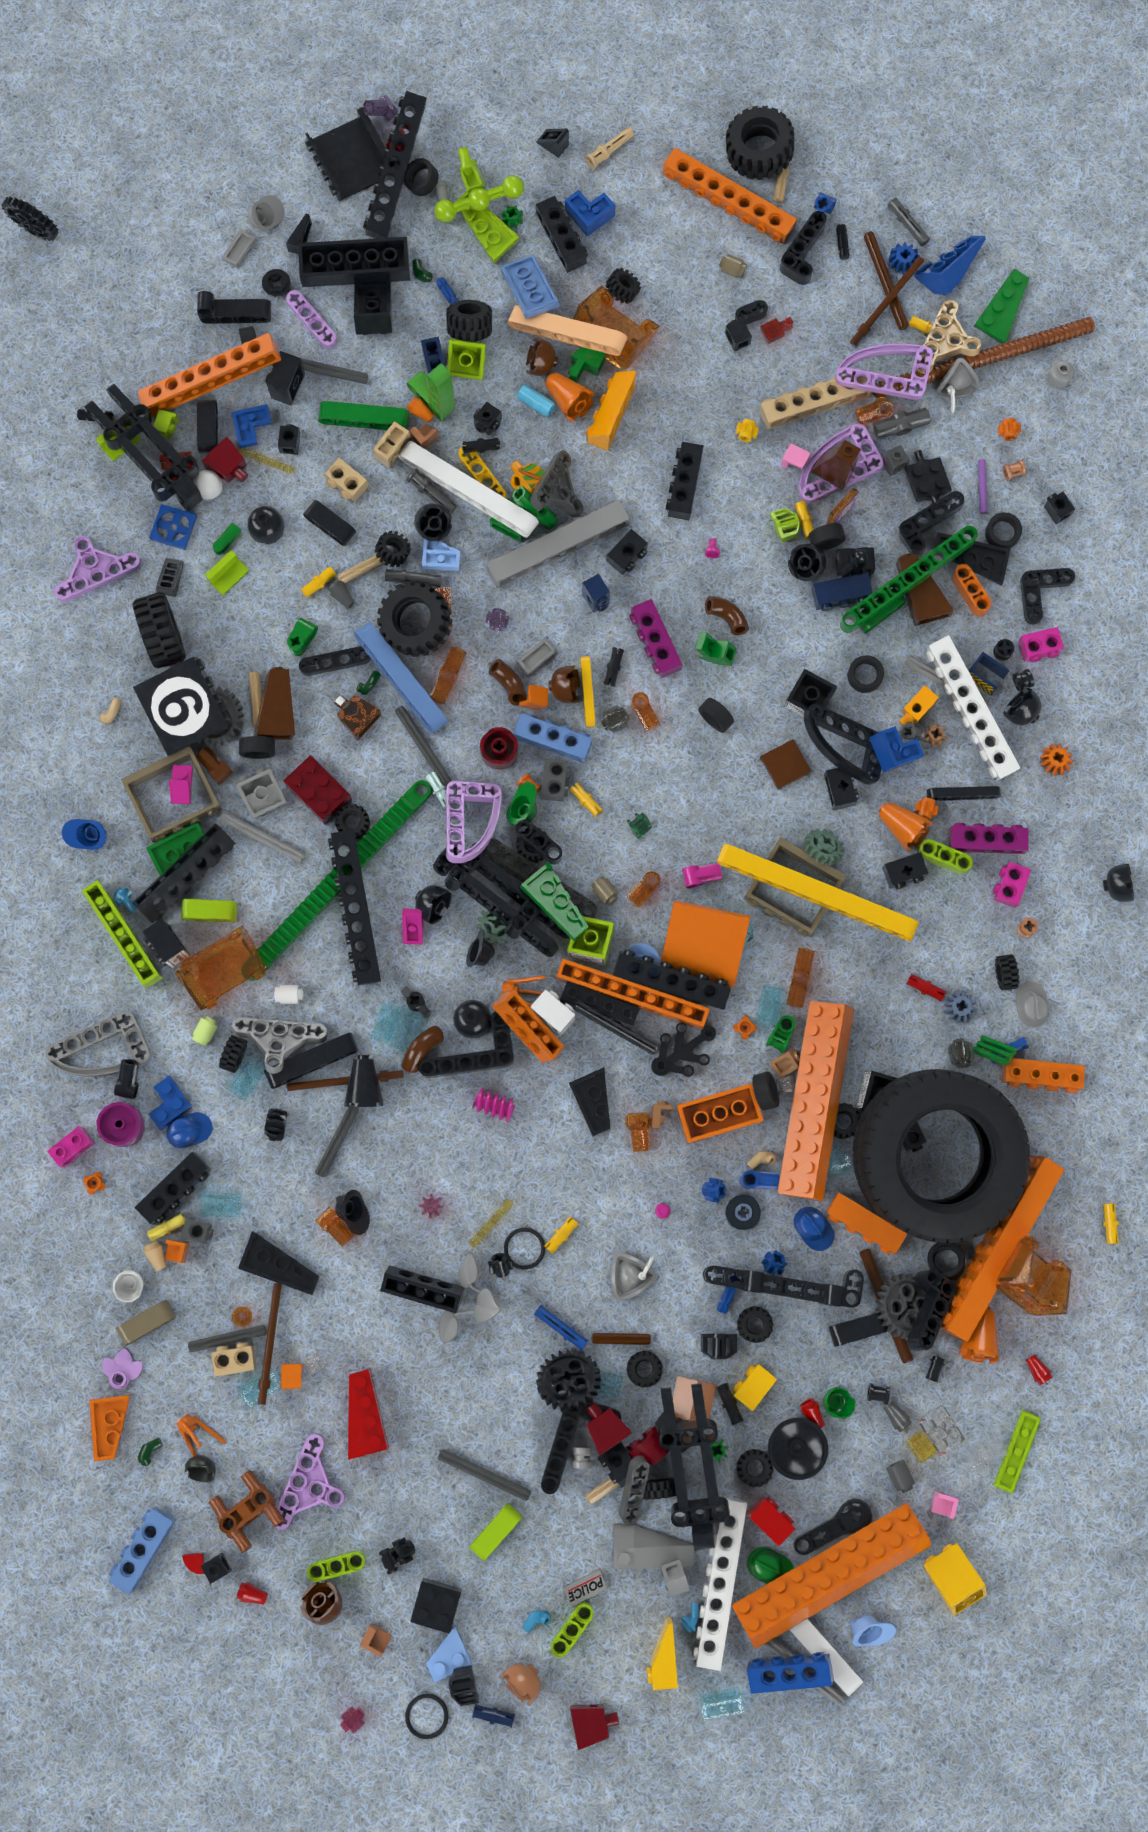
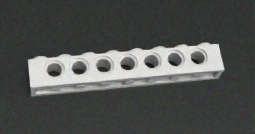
M948 635L929 645L926 655L930 662H934L938 678L943 679L946 693L952 696L954 708L962 714V723L965 728L970 729L972 733L970 737L975 745L978 744L981 750L979 754L984 762L987 761L990 767L988 770L992 778H996L998 781L1018 771L1020 766L950 636ZM946 655L949 658V663H942L940 656ZM956 672L958 680H952L949 677V673ZM958 689H965L967 691V696H960L958 694ZM967 705L975 706L976 713H969ZM977 721L984 723V730H979L976 727ZM986 738H991L994 741L993 747L985 744ZM994 755H1001L1003 762L1000 764L996 763Z
M729 1498L726 1499L729 1502L730 1515L734 1517V1523L730 1526L725 1525L724 1522L714 1523L713 1525L714 1535H716L715 1548L709 1550L712 1561L711 1564H707L706 1576H709L708 1585L704 1584L702 1597L706 1598L705 1604L700 1606L699 1618H702L701 1626H697L696 1639H699L698 1648L694 1647L692 1660H695L696 1667L721 1671L747 1508L745 1501ZM723 1507L716 1508L718 1512L725 1510ZM729 1536L731 1538L730 1545L722 1546L720 1544L721 1538ZM720 1557H726L728 1563L724 1567H719L717 1560ZM716 1578L724 1579L725 1583L721 1588L714 1586ZM715 1598L721 1600V1605L717 1609L710 1606L711 1601ZM714 1619L718 1621V1626L715 1629L707 1628L709 1620ZM710 1640L715 1643L712 1650L704 1649L706 1641Z

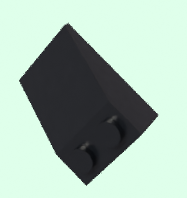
M391 282L354 284V323L356 335L392 333Z

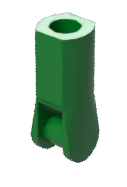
M231 523L213 543L214 552L217 555L223 554L229 545L240 535L241 529L234 523Z

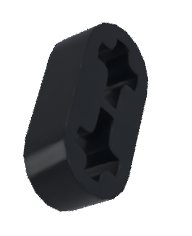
M757 300L744 305L736 310L735 320L742 318L746 325L760 320L767 315L768 305L763 300ZM758 306L760 309L763 308L762 312H760L759 310L756 311ZM740 313L746 315V319L740 317Z

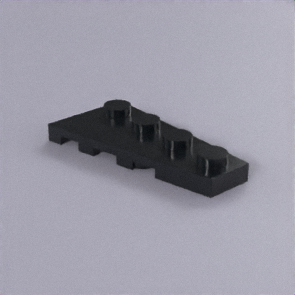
M938 532L934 549L952 535ZM975 541L970 548L953 559L952 562L958 565L966 564L974 573L1002 586L1011 549ZM949 545L952 550H957L956 546Z
M254 1231L251 1232L238 1269L313 1295L320 1276Z

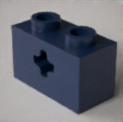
M439 337L421 340L427 373L429 374L439 364L445 366Z
M599 573L582 582V595L592 612H602L607 609L610 603V591Z

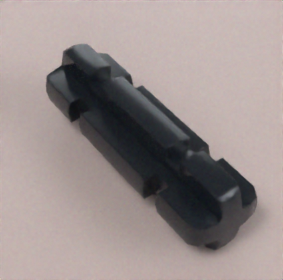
M839 224L836 228L838 249L840 251L839 258L841 260H847L850 256L845 224Z
M85 409L77 410V418L79 420L88 419V421H95ZM105 411V414L113 422V412Z

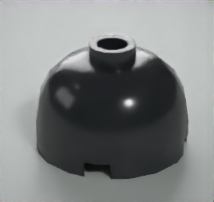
M429 503L419 508L415 514V529L421 537L428 541H440L448 536L451 531L452 517L443 506Z
M261 506L250 513L247 528L250 536L256 542L272 544L282 537L285 523L282 515L275 508Z
M806 543L796 546L790 553L788 567L796 579L811 581L823 574L826 568V556L820 547Z
M1027 688L1028 692L1026 693L1023 691L1019 692L1008 703L1007 706H1011L1007 712L1004 710L1003 715L1013 724L1020 726L1029 723L1033 724L1039 719L1042 704L1039 696L1032 688Z
M1129 863L1114 866L1107 873V880H1103L1104 891H1108L1110 897L1119 902L1134 901Z
M438 885L427 886L416 894L415 908L422 911V919L433 925L442 919L443 916H440L443 908L445 907L448 910L452 894L447 889Z
M465 1001L454 1012V1027L459 1034L466 1038H480L487 1033L491 1026V1012L481 1001Z

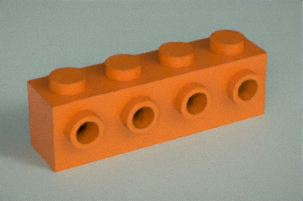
M1012 1058L1007 1066L1003 1065L1002 1083H1007V1087L1017 1088L1019 1085H1027V1089H1038L1039 1086L1046 1087V1091H1058L1059 1088L1065 1089L1066 1093H1077V1090L1084 1089L1085 1065Z
M839 1192L835 1194L825 1211L829 1214L828 1219L837 1224L839 1221L846 1224V1230L853 1234L856 1231L863 1235L861 1239L871 1245L873 1242L880 1245L879 1250L887 1255L890 1252L896 1254L907 1236V1233Z

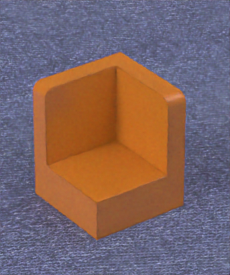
M533 684L529 685L528 700L519 702V706L532 710L548 707V688Z
M166 1240L165 1243L168 1246L165 1260L185 1263L189 1243Z
M304 1363L281 1364V1389H300L302 1387Z

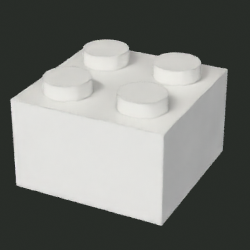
M545 989L530 1008L546 1026L561 1037L575 1020L574 1010L567 1003L563 1005L559 1000L560 997L552 990L548 992Z

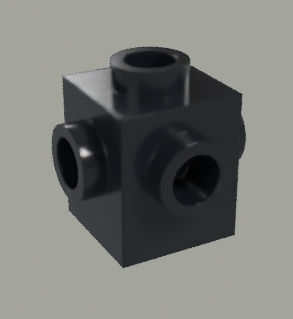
M486 401L481 409L478 408L473 415L476 430L490 435L493 431L495 432L500 426L502 411Z

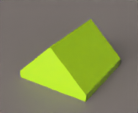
M450 338L447 369L451 376L483 380L487 358L486 344Z

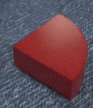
M204 1553L182 1555L185 1566L191 1572L204 1574L201 1565L204 1564Z

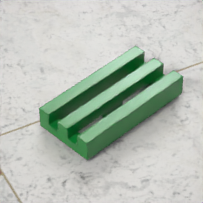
M983 1035L980 1037L981 1041H977V1046L972 1048L974 1054L1007 1066L1017 1053L1016 1048ZM981 1048H984V1049H986V1050H989V1051H991L992 1053L987 1052V1051H985V1050H982Z

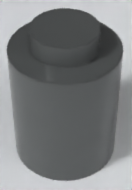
M904 1460L897 1461L886 1467L897 1491L905 1493L913 1489L912 1485L915 1481Z

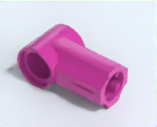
M718 863L700 867L693 865L682 869L686 888L701 886L703 883L722 880V872Z

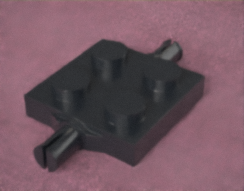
M917 450L914 452L917 462L907 465L904 470L916 502L931 500L933 504L939 500L941 495L950 493L952 488L941 458L925 460L922 450Z

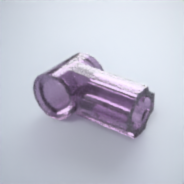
M387 95L380 97L378 100H366L363 104V112L366 116H383L386 121H390L398 113V109Z

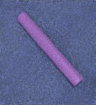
M980 459L978 460L980 514H987L986 460Z

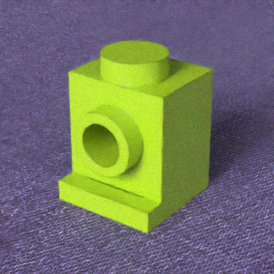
M159 409L153 426L166 440H170L171 434L174 435L176 431V424H179V418L176 413Z

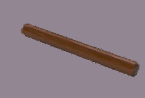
M870 231L865 233L864 240L887 296L894 285L875 235ZM896 295L889 305L898 329L904 330L908 328V322L898 295Z
M865 1249L860 1251L859 1254L877 1300H880L881 1297L877 1295V1292H883L880 1286L884 1285L871 1250ZM894 1331L890 1332L902 1363L912 1361L913 1356L906 1339H901L900 1336L894 1337Z

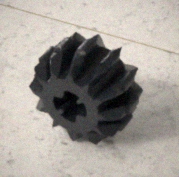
M277 1108L268 1111L264 1129L265 1139L275 1142L283 1140L288 1116L287 1111Z

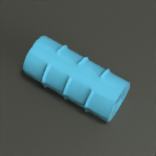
M526 384L521 387L517 394V399L547 418L551 416L556 407V403Z

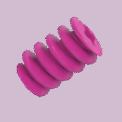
M481 1088L472 1107L473 1109L477 1106V1112L484 1108L485 1115L491 1111V1117L493 1118L499 1114V1120L506 1116V1122L509 1123L515 1105H513V1098L506 1102V1096L504 1095L499 1100L498 1093L491 1097V1090L484 1094V1088Z

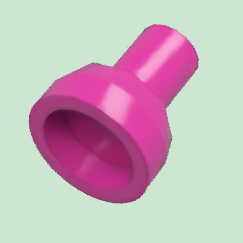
M715 538L709 539V546L705 550L707 558H718L720 556V550L716 546Z
M660 1203L656 1206L655 1214L657 1217L665 1219L670 1215L669 1205Z

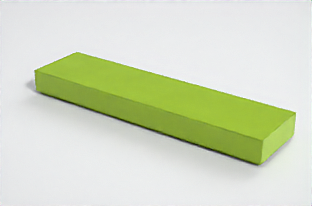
M1021 1410L993 1486L1013 1494L1040 1424V1417Z

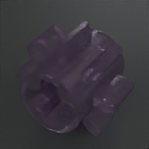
M494 608L492 612H488L485 623H489L491 630L502 631L503 628L507 627L510 617L505 616V610Z

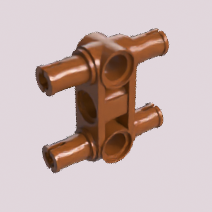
M248 1470L241 1476L250 1490L249 1495L234 1507L227 1509L219 1495L208 1502L218 1516L219 1529L228 1538L234 1540L242 1553L252 1547L243 1530L262 1513L267 1515L274 1527L279 1526L285 1521L275 1506L276 1501L273 1493L265 1485L259 1483L251 1470ZM262 1493L266 1495L264 1504H261L259 1501ZM230 1518L234 1522V1526L231 1530H229L227 1527V1521Z

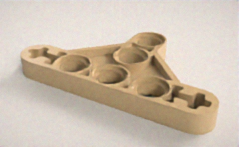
M947 300L942 304L924 343V346L936 350L932 356L929 372L932 371L935 363L958 354L976 356L980 352V340L966 335L957 320L958 304L953 300ZM940 321H947L948 324H947V325H940L939 322H940ZM939 334L942 336V338L935 339L933 338V335ZM956 339L960 343L952 344L950 341ZM970 344H974L977 346V348L969 349L967 346ZM923 353L921 355V363L923 364L925 362L926 353ZM918 369V370H917L918 372H920V373H922V374H926L923 369Z

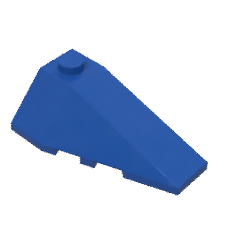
M968 237L953 247L954 251L939 255L940 260L934 264L932 262L926 263L914 274L915 278L933 294H950L962 280L986 237Z

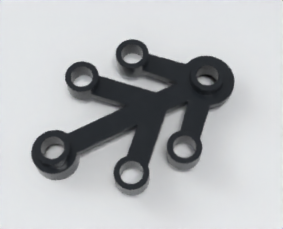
M684 1022L678 1023L676 1025L677 1034L674 1052L668 1057L667 1049L672 1037L668 1033L662 1034L660 1037L659 1057L655 1058L651 1064L653 1073L658 1076H664L668 1072L683 1074L685 1077H691L694 1073V1068L691 1065L684 1067L673 1065L672 1063L676 1060L699 1063L701 1066L708 1065L710 1057L707 1054L695 1055L688 1052L704 1041H712L716 1036L715 1028L709 1025L705 1026L701 1030L700 1035L682 1047L684 1034L688 1027ZM683 1025L685 1027V1031H679L678 1026ZM711 1030L712 1035L709 1037L706 1036L705 1031ZM668 1036L669 1042H663L662 1037ZM706 1057L708 1059L707 1063H702L700 1058ZM658 1063H663L665 1068L660 1070L657 1067ZM685 1068H690L692 1070V1073L689 1075L686 1074L684 1071Z

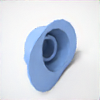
M865 1615L850 1621L854 1635L852 1643L856 1647L884 1644L891 1640L896 1633V1628L893 1624L880 1623L871 1615Z

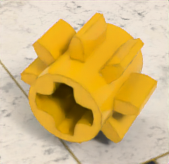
M744 419L742 423L738 422L735 434L739 435V440L751 442L752 438L756 439L759 427H755V421Z

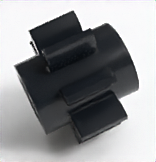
M496 1253L492 1256V1261H488L491 1275L495 1274L498 1278L508 1276L510 1270H513L511 1257H506L504 1253Z
M404 1537L392 1542L394 1547L390 1549V1555L394 1562H399L400 1565L414 1560L412 1555L415 1554V1546L410 1540L406 1541Z

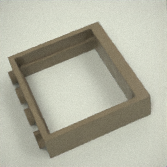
M190 746L121 779L153 843L167 838L172 833L175 834L183 830L184 827L197 822L200 823L201 819L207 816L213 817L222 809ZM191 759L213 804L154 832L133 787L172 769L173 765H180Z
M781 837L767 860L773 862L780 850L835 882L833 887L838 889L846 878L845 874L828 864L822 865L819 860L815 862V858H810L809 853ZM755 879L744 897L747 900L746 903L754 908L757 906L762 908L763 913L769 917L775 916L779 918V922L784 926L796 928V932L801 936L811 937L827 908L821 906L810 927H807L754 896L753 894L761 882Z

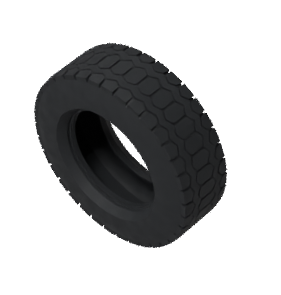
M921 1070L904 1075L886 1085L864 1109L865 1112L862 1113L859 1119V1125H857L854 1135L855 1139H853L852 1151L854 1153L852 1156L856 1180L870 1206L880 1217L896 1228L916 1238L930 1242L953 1243L966 1241L987 1233V1230L990 1231L996 1227L999 1221L1002 1222L1010 1214L1009 1210H1013L1018 1202L1017 1198L1020 1199L1024 1191L1023 1185L1026 1186L1029 1175L1027 1171L1030 1168V1159H1028L1030 1157V1145L1027 1144L1029 1142L1027 1132L1015 1107L999 1090L977 1077L951 1070ZM939 1110H954L967 1119L978 1137L980 1157L977 1170L971 1181L957 1194L936 1200L921 1198L910 1188L902 1172L900 1157L903 1141L910 1128L925 1115Z

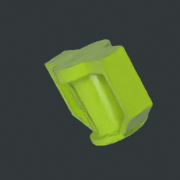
M787 508L770 512L776 534L781 542L798 537L800 521L796 513ZM786 515L789 516V517H786V518H783V519L778 520L779 517L786 516ZM797 528L795 531L783 534L784 531Z

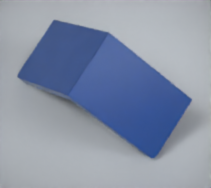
M580 190L565 199V212L586 236L592 234L615 216L616 205L605 193L598 196L592 202H589Z
M896 726L880 731L869 738L883 773L913 763L925 756L918 739L902 743Z

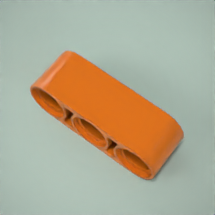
M961 564L957 566L952 575L953 583L971 612L977 617H982L990 609L991 600L972 569L966 564ZM958 573H964L966 577L961 578ZM967 588L974 589L975 593H970ZM977 604H983L985 609L979 608Z

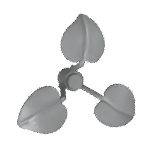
M473 1253L468 1254L462 1262L458 1277L463 1288L470 1286L472 1290L479 1293L476 1308L458 1311L456 1314L449 1311L442 1313L439 1320V1335L443 1343L451 1342L456 1337L459 1330L457 1316L474 1313L477 1322L484 1323L502 1311L500 1308V1297L494 1296L489 1289L480 1290L474 1286L473 1283H476L478 1280L479 1269Z

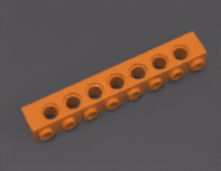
M677 148L673 149L663 164V174L668 179L679 182L683 188L691 189L697 196L708 199L714 206H720L729 215L737 216L743 223L756 227L757 231L766 233L776 242L785 244L796 227L797 218Z
M270 333L261 335L150 386H146L137 391L140 404L146 405L151 417H154L159 409L168 411L281 361L277 342Z
M563 958L556 976L558 981L564 983L567 981L640 1009L678 1022H684L701 1030L704 1028L710 1008Z

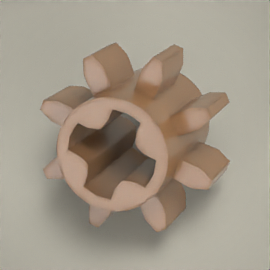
M930 724L928 726L929 731H926L924 743L928 742L930 748L936 744L938 747H941V741L947 739L946 736H943L946 729H941L939 724L936 727H932Z

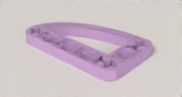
M915 344L871 346L845 358L836 371L835 380L838 385L919 400L925 393L933 352L927 346ZM923 353H926L925 362L923 364L921 363V355ZM890 354L915 355L911 379L849 368L863 359ZM923 369L926 374L923 377H918L915 371ZM843 373L846 374L845 380L841 379ZM852 375H855L854 382H851ZM864 376L867 378V382L859 384L857 378ZM881 379L885 382V386L879 388L875 385V382ZM901 383L904 388L901 391H896L893 385ZM915 387H919L918 394L914 393Z
M857 423L842 430L826 441L810 457L799 480V494L802 501L810 504L841 490L822 478L807 485V478L821 455L849 437L853 445L860 449L863 445H869L871 451L866 453L861 449L859 455L861 460L856 463L855 468H861L863 474L857 476L853 472L845 488L878 473L882 469L883 459L864 425ZM855 430L861 431L860 437L858 434L854 435ZM872 461H874L875 463L878 462L877 467H875L874 465L870 466ZM828 483L831 489L824 491L820 485ZM807 491L809 493L814 492L812 498L805 496Z
M451 781L447 784L445 793L446 857L451 863H464L477 857L486 848L494 834L501 807V788L496 784ZM452 789H456L457 792L456 796L454 797ZM475 789L478 791V794L472 795L469 793V790ZM464 801L492 803L491 818L485 833L474 846L465 850ZM456 803L460 808L453 809L450 807V804ZM457 819L460 824L454 825L450 820ZM453 834L458 835L460 840H452L450 836ZM454 847H457L458 855H454Z

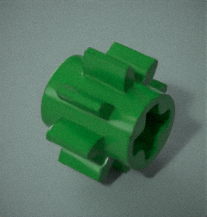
M507 206L506 211H502V222L507 224L509 228L515 227L517 229L519 223L523 224V211H518L517 206Z
M722 1438L719 1442L715 1441L711 1444V1448L720 1445L721 1453L713 1455V1459L717 1458L719 1463L722 1456L728 1457L724 1452L729 1446L722 1445L724 1441Z

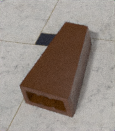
M844 440L821 455L811 472L843 490L852 477L861 449Z
M908 553L900 556L896 563L898 573L900 574L920 559L918 555ZM925 566L919 567L924 572L928 571ZM932 576L905 594L914 626L949 618L953 613L952 606ZM905 577L907 582H913L911 577Z
M273 667L266 675L254 736H265L274 740H291L295 735L289 669Z

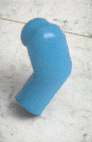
M545 1610L533 1611L523 1624L522 1629L530 1633L536 1624L548 1625L551 1622L550 1613Z

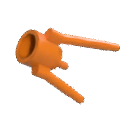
M545 976L508 979L507 982L504 981L502 984L501 994L515 990L518 994L541 995L543 992L520 989V986L516 985V983L544 980ZM525 1001L529 1007L532 1006L531 1003Z
M187 1414L176 1423L179 1427L178 1431L183 1436L193 1456H197L187 1435L192 1438L199 1448L202 1446L193 1433L197 1429L195 1424L223 1444L226 1442L220 1435L202 1423L196 1415L191 1417L190 1414Z

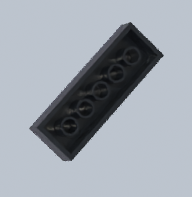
M407 236L298 243L299 277L302 287L411 281Z

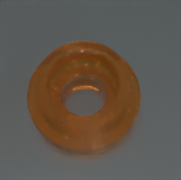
M238 1307L232 1313V1321L239 1327L247 1326L252 1320V1313L247 1307ZM240 1313L246 1315L245 1320L241 1321L239 1319Z

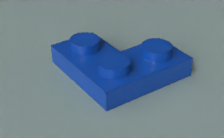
M265 404L232 412L240 449L258 445L254 428L272 424L268 405Z
M169 1075L154 1086V1089L164 1103L148 1115L158 1129L162 1130L193 1106Z

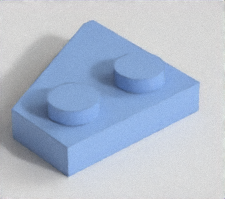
M424 539L422 569L459 571V550L448 547L441 541L432 542Z
M456 1626L452 1628L450 1634L447 1635L426 1662L434 1683L450 1676L455 1668L472 1665Z

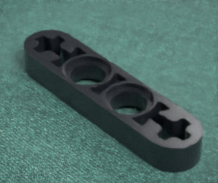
M361 646L305 657L299 662V669L303 675L312 676L365 665L370 662L371 658L369 655H365V659L355 657L356 661L353 662L351 653L359 656L360 652L364 651L367 654ZM342 655H348L350 660L348 663L343 664L339 661V658ZM323 659H330L331 665L329 667H322L321 661ZM317 660L319 669H316V666H311L309 671L303 668L306 666L305 663L316 665L314 661Z
M999 786L945 787L926 790L927 798L934 799L935 801L997 799L1001 797Z

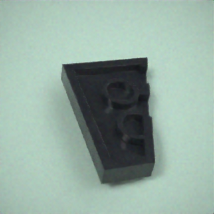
M603 1067L569 1083L592 1137L610 1129L605 1069Z

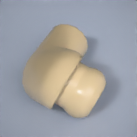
M112 699L107 714L102 713L100 715L101 723L107 725L113 722L122 703L120 699Z
M758 1151L747 1165L754 1171L760 1163L774 1164L776 1156L770 1151Z

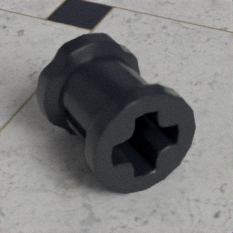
M870 1383L867 1401L876 1400L887 1405L890 1398V1387L886 1386V1388Z

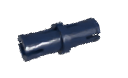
M475 1704L472 1718L489 1721L492 1725L497 1723L509 1726L510 1728H512L515 1714L497 1710V1707L492 1709Z

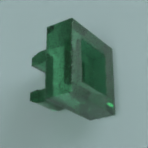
M643 812L640 815L635 813L636 818L632 822L629 819L627 820L632 833L638 839L652 828L648 817Z

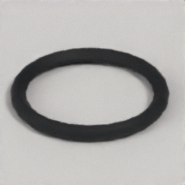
M531 1228L516 1229L505 1240L504 1254L506 1257L509 1256L508 1244L515 1234L530 1232L541 1243L539 1258L534 1263L524 1266L515 1263L512 1259L511 1261L512 1265L518 1269L534 1268L542 1261L545 1255L544 1240L537 1231Z
M421 1694L408 1704L405 1721L413 1735L421 1739H432L440 1735L446 1728L448 1710L443 1700L433 1694ZM424 1698L437 1701L444 1711V1722L441 1728L429 1735L420 1734L414 1730L409 1718L412 1706L418 1700Z

